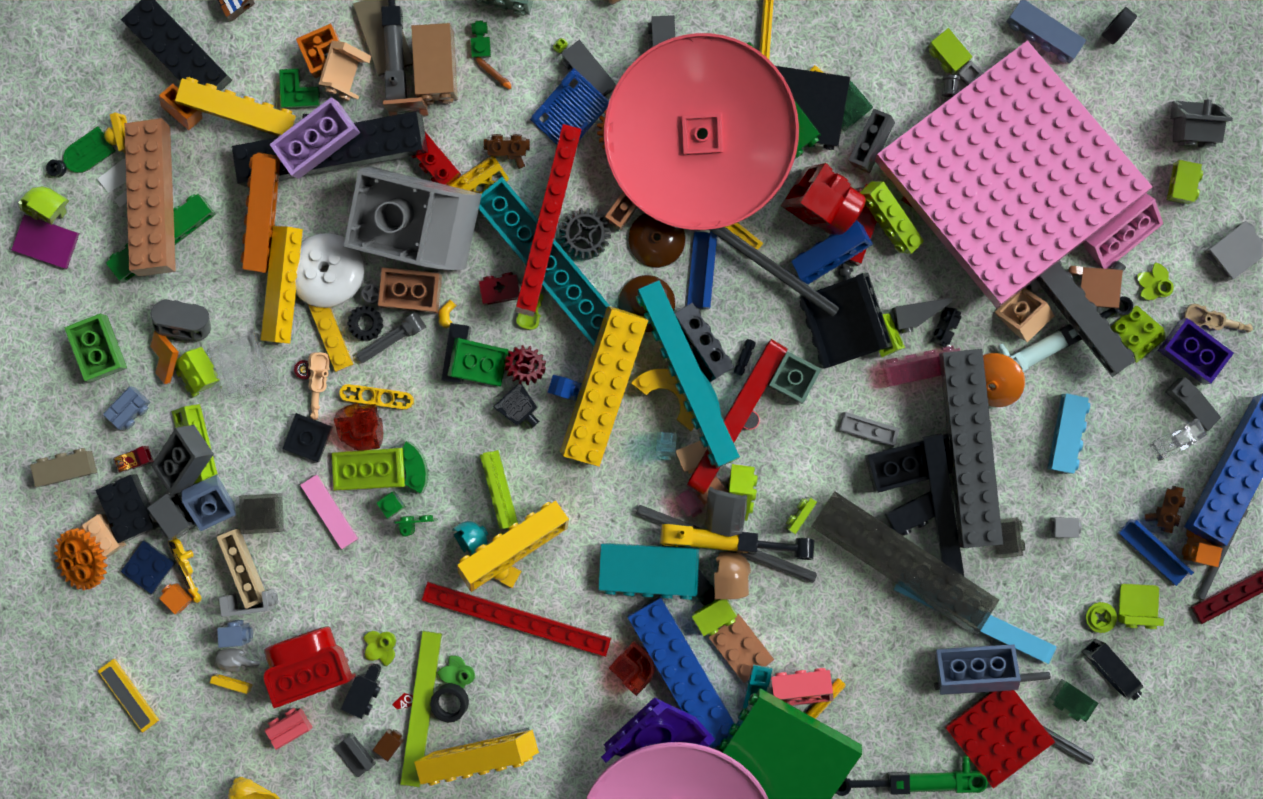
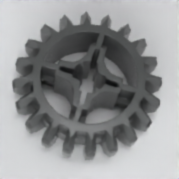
M580 208L579 215L572 211L574 218H571L569 215L566 216L569 223L562 222L566 229H560V233L565 234L560 237V240H567L562 246L564 248L570 246L567 250L568 254L574 250L573 257L576 258L581 253V260H584L585 254H588V259L590 260L592 259L591 253L594 252L595 256L598 257L597 250L599 249L604 253L605 249L602 245L609 246L605 239H611V235L605 233L610 232L611 228H604L609 222L608 220L601 222L604 215L601 214L597 218V210H594L591 215L590 208H587L586 214H583V209ZM590 219L597 224L595 226H586L581 220ZM576 223L579 231L570 239V230ZM581 226L583 227L584 230L586 229V231H588V230L591 231V232L588 233V234H589V240H590V242L588 241L587 238H585V237L582 238V237H581V235H582V228H581ZM601 229V238L595 245L592 236ZM584 241L590 248L582 249L575 246L574 243Z

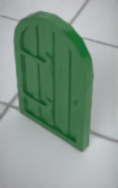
M97 126L65 150L63 161L70 171L83 173L112 155L116 150L105 140L103 131Z

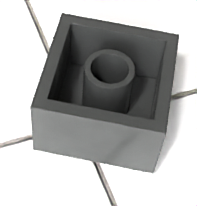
M177 493L165 494L147 508L150 511V518L155 523L158 522L161 527L160 531L166 538H181L197 526Z

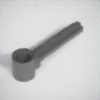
M417 311L401 321L402 325L357 353L358 360L364 363L406 335L414 336L426 328Z

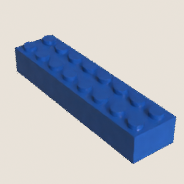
M1263 393L1254 396L1184 526V528L1216 547L1228 545L1263 478Z
M660 596L629 614L628 619L681 710L695 716L715 738L708 746L713 749L720 745L723 738L727 739L729 729L735 722Z

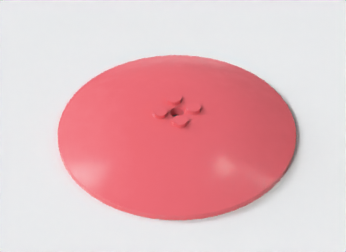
M694 33L674 37L657 44L638 57L621 76L609 100L604 123V142L608 163L625 195L638 208L654 219L667 225L689 230H711L730 226L743 221L763 208L776 195L787 179L794 163L799 140V122L795 101L788 84L776 66L761 52L747 43L732 37L712 33ZM702 128L708 131V136L705 139H699L697 136V132Z

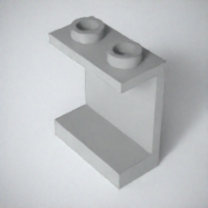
M1247 221L1238 224L1237 228L1204 251L1227 281L1235 279L1263 257V239L1259 238L1255 233L1256 229Z
M274 589L263 591V605L246 609H238L236 594L219 597L221 617L272 610L278 604V594L274 593Z

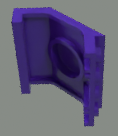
M654 697L603 744L606 753L601 758L607 763L615 755L623 757L642 747L667 742L693 743L708 747L715 738L695 716Z

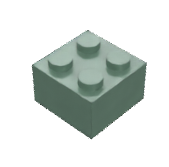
M787 351L768 387L803 404L822 369Z

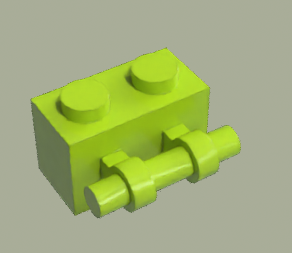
M202 347L185 352L176 361L175 373L178 378L181 377L186 385V391L190 392L193 398L198 396L199 392L211 388L221 380L220 375Z

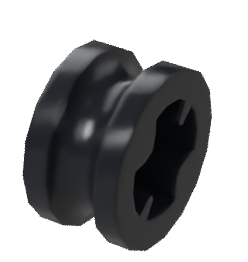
M52 159L46 165V171L50 176L62 177L66 173V164L61 160Z

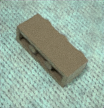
M81 448L73 450L74 454L71 455L60 453L55 455V459L48 460V457L37 459V463L30 465L35 487H43L96 474L97 469L93 452Z

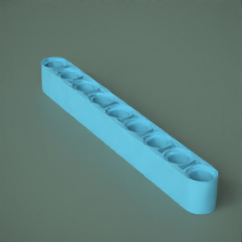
M902 572L893 589L1007 645L1015 644L1016 649L1047 664L1050 663L1057 646Z

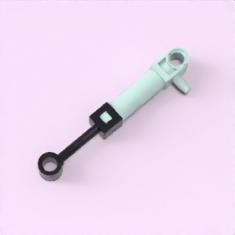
M1122 296L1120 297V302L1125 306L1123 312L1118 308H1109L1102 312L1100 316L1107 319L1113 315L1116 317L1128 315L1133 310V302L1130 298ZM1069 323L1058 329L1055 333L1013 355L1009 354L1004 344L998 345L1001 354L1016 361L1024 372L1036 363L1079 342L1082 338Z

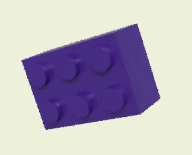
M1188 318L1181 319L1157 350L1203 385L1212 384L1234 354V352Z

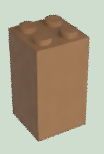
M451 24L411 25L416 97H422L427 105H433L435 101H442L443 104L453 103V100H458L455 40Z

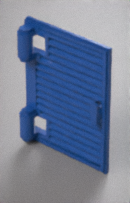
M573 68L547 100L534 112L530 120L556 145L563 124L582 129L580 140L606 111L609 100ZM575 78L579 83L573 89L569 83ZM546 113L549 118L543 123L539 118Z

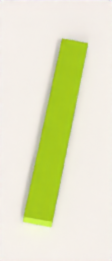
M422 631L400 785L420 787L414 762L425 756L431 716L430 702L434 694L442 633Z

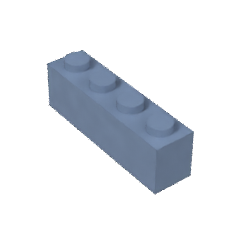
M1021 0L1006 21L1012 30L1024 33L1029 41H1036L1043 50L1053 52L1064 63H1071L1087 41L1026 0Z

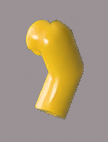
M450 299L438 312L439 324L446 329L452 323L449 313L457 306Z

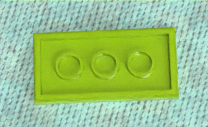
M403 448L331 453L333 491L405 487Z

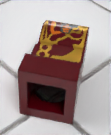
M141 446L113 458L118 473L154 462L149 446Z

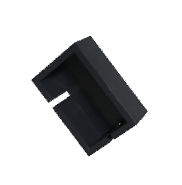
M138 474L126 476L115 481V483H110L95 490L109 523H114L115 525L111 528L118 543L129 541L160 527L158 522L155 523L149 516L150 511L147 508L150 506V502Z

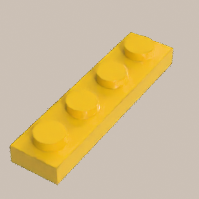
M308 304L335 372L354 365L331 307L320 308Z

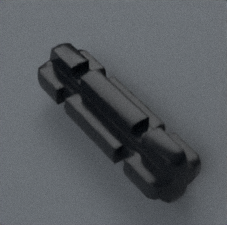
M751 339L746 340L745 348L742 349L737 361L738 365L734 369L735 374L739 376L744 374L745 366H747L752 355L751 351L756 345L755 341Z

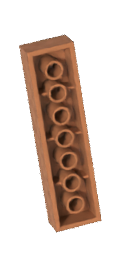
M162 118L124 123L129 271L137 276L176 272L170 126Z

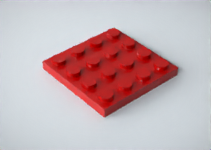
M1015 690L989 692L945 726L978 770L987 778L993 789L1055 743Z

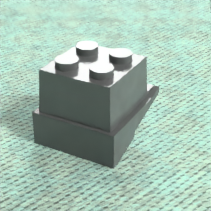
M1204 100V103L1172 101L1170 119H1174L1173 142H1178V146L1184 147L1198 144L1199 148L1216 147V144L1223 143L1226 122L1233 121V118L1224 112V107L1220 104H1213L1212 100Z

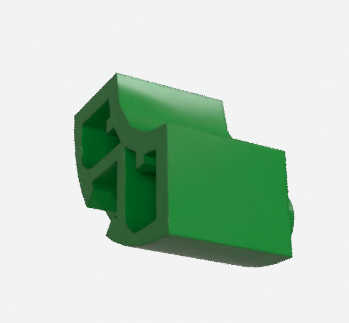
M406 441L402 447L403 462L406 469L405 485L419 493H424L429 476L425 457L413 443Z

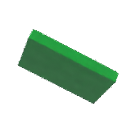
M455 338L448 376L501 387L504 375V362L509 349Z

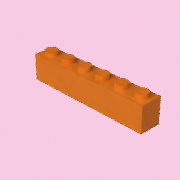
M257 153L250 158L249 168L252 170L247 183L250 192L246 198L248 214L244 218L246 233H244L242 239L245 247L241 254V263H243V269L266 273L269 268L281 160L276 155Z

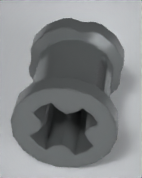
M944 75L943 80L945 82L942 96L953 97L959 93L958 81L960 76Z

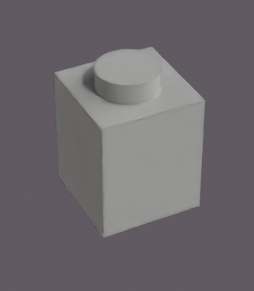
M1051 517L1052 537L1079 538L1082 530L1079 518Z

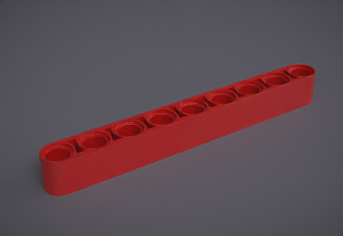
M770 339L723 420L733 443L736 441L788 348L773 339ZM708 449L705 451L687 483L689 487L703 495L720 467L716 469L715 465H711L707 456L710 454Z

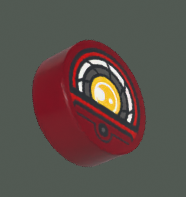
M307 360L297 362L294 367V372L300 379H309L311 375Z

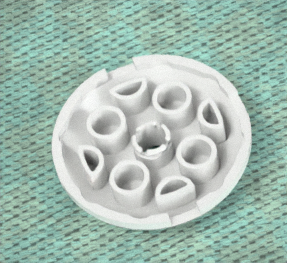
M323 233L311 236L301 243L295 286L296 295L305 303L320 308L335 307L352 298L359 290L364 278L363 258L359 250L344 247L345 237L332 233ZM323 266H329L326 272H321L320 269Z

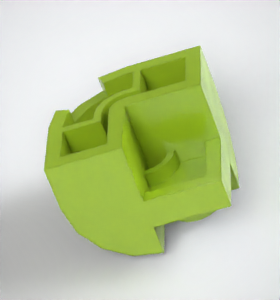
M40 186L26 192L18 202L21 211L37 220L40 217L52 225L58 216L61 218L67 213L65 206L69 200L50 188Z

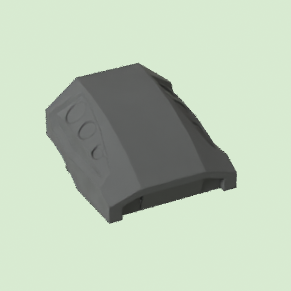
M710 487L707 495V513L704 525L712 533L728 537L742 534L747 510V496L736 495Z

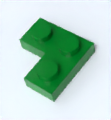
M299 69L279 70L281 108L320 106L319 87H300Z

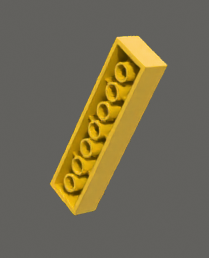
M607 306L560 449L564 457L600 467L648 323L645 317Z

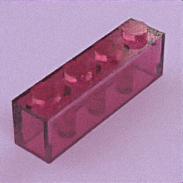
M953 345L944 347L942 350L943 352L960 351V348L954 349ZM934 349L925 351L924 356L917 357L916 354L906 355L905 360L898 361V358L886 360L887 364L882 365L886 386L891 387L941 376L939 354L943 352L935 353Z

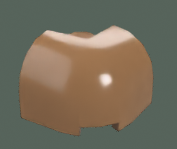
M720 552L716 558V563H718L717 572H714L715 599L747 597L749 595L748 576L751 573L749 562L738 553Z

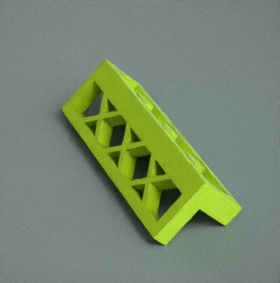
M200 404L184 406L171 411L175 428L195 425L211 449ZM213 456L194 484L217 474Z

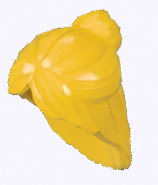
M244 777L235 778L228 793V799H280L277 794Z

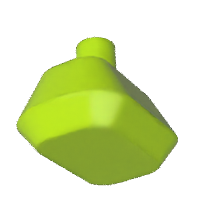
M559 38L554 43L553 49L557 53H561L568 46V43L564 38Z

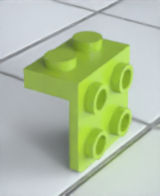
M1125 583L1120 585L1118 622L1126 624L1125 627L1138 628V625H1145L1146 629H1157V626H1164V618L1158 617V586Z

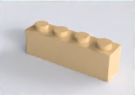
M234 529L217 536L245 609L263 602L262 592L265 589L241 530Z

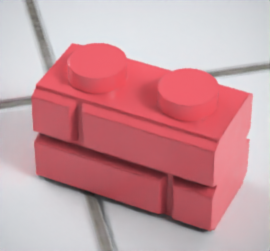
M293 708L284 713L285 718L279 720L277 717L268 723L269 727L265 729V732L276 750L312 729V725L302 708L297 711Z

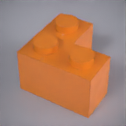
M331 23L296 38L310 73L315 79L322 75L327 58L325 54L329 52L331 42L340 41Z
M1187 529V544H1184L1182 549L1183 560L1218 567L1222 548L1214 546Z

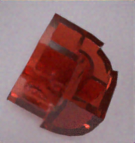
M359 403L351 404L336 413L334 423L341 442L357 451L379 449L381 447L384 434L382 418H379L376 404L359 406Z
M633 640L608 668L623 681V685L634 695L638 696L651 681L655 665L649 653Z

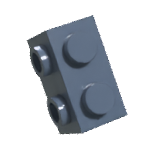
M233 620L217 628L219 648L243 646L251 642L253 638V628L250 627V623H244V620Z

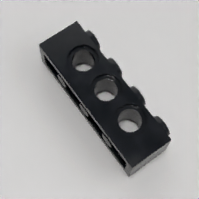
M693 303L675 313L696 362L709 382H712L734 367L731 358L725 354L720 341L714 337L709 324L703 320L700 310ZM689 322L694 324L695 329L690 327ZM700 338L705 341V345L701 344ZM710 354L715 357L716 361H713L710 358Z

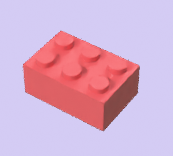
M826 668L814 669V672L806 673V670H799L791 675L782 672L771 677L773 695L791 706L834 701L830 670H826Z

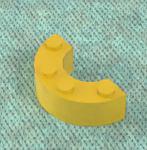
M668 369L647 371L639 375L631 383L646 396L657 389H666L672 392L678 398L680 404V413L676 420L689 431L694 429L691 421L693 419L691 411L687 412L683 403L686 400L683 394L678 393L675 385L677 380L675 376L671 377Z

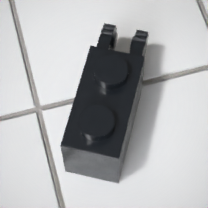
M379 664L369 666L370 668H368L369 670H367L366 674L363 673L355 677L340 710L360 719L370 714L373 708L371 701L373 697L377 698L381 687H379L381 681L377 680L381 672Z

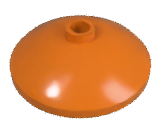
M999 353L984 354L988 406L1006 407L1015 403L1025 388L1023 370L1016 361L1006 355Z

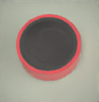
M752 411L744 425L745 429L752 430L759 425L760 419L756 412Z

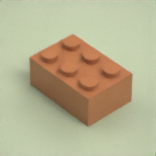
M382 268L378 306L388 309L438 313L442 275L432 272Z

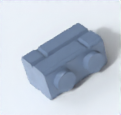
M129 386L103 415L117 429L128 430L135 424L134 419L138 415L142 416L148 411L149 408L147 406L151 402L135 387Z

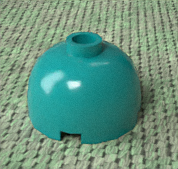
M465 521L452 528V531H456L454 537L464 553L468 551L470 556L476 553L475 550L481 545H488L486 536L489 534L483 525L479 526L475 522Z

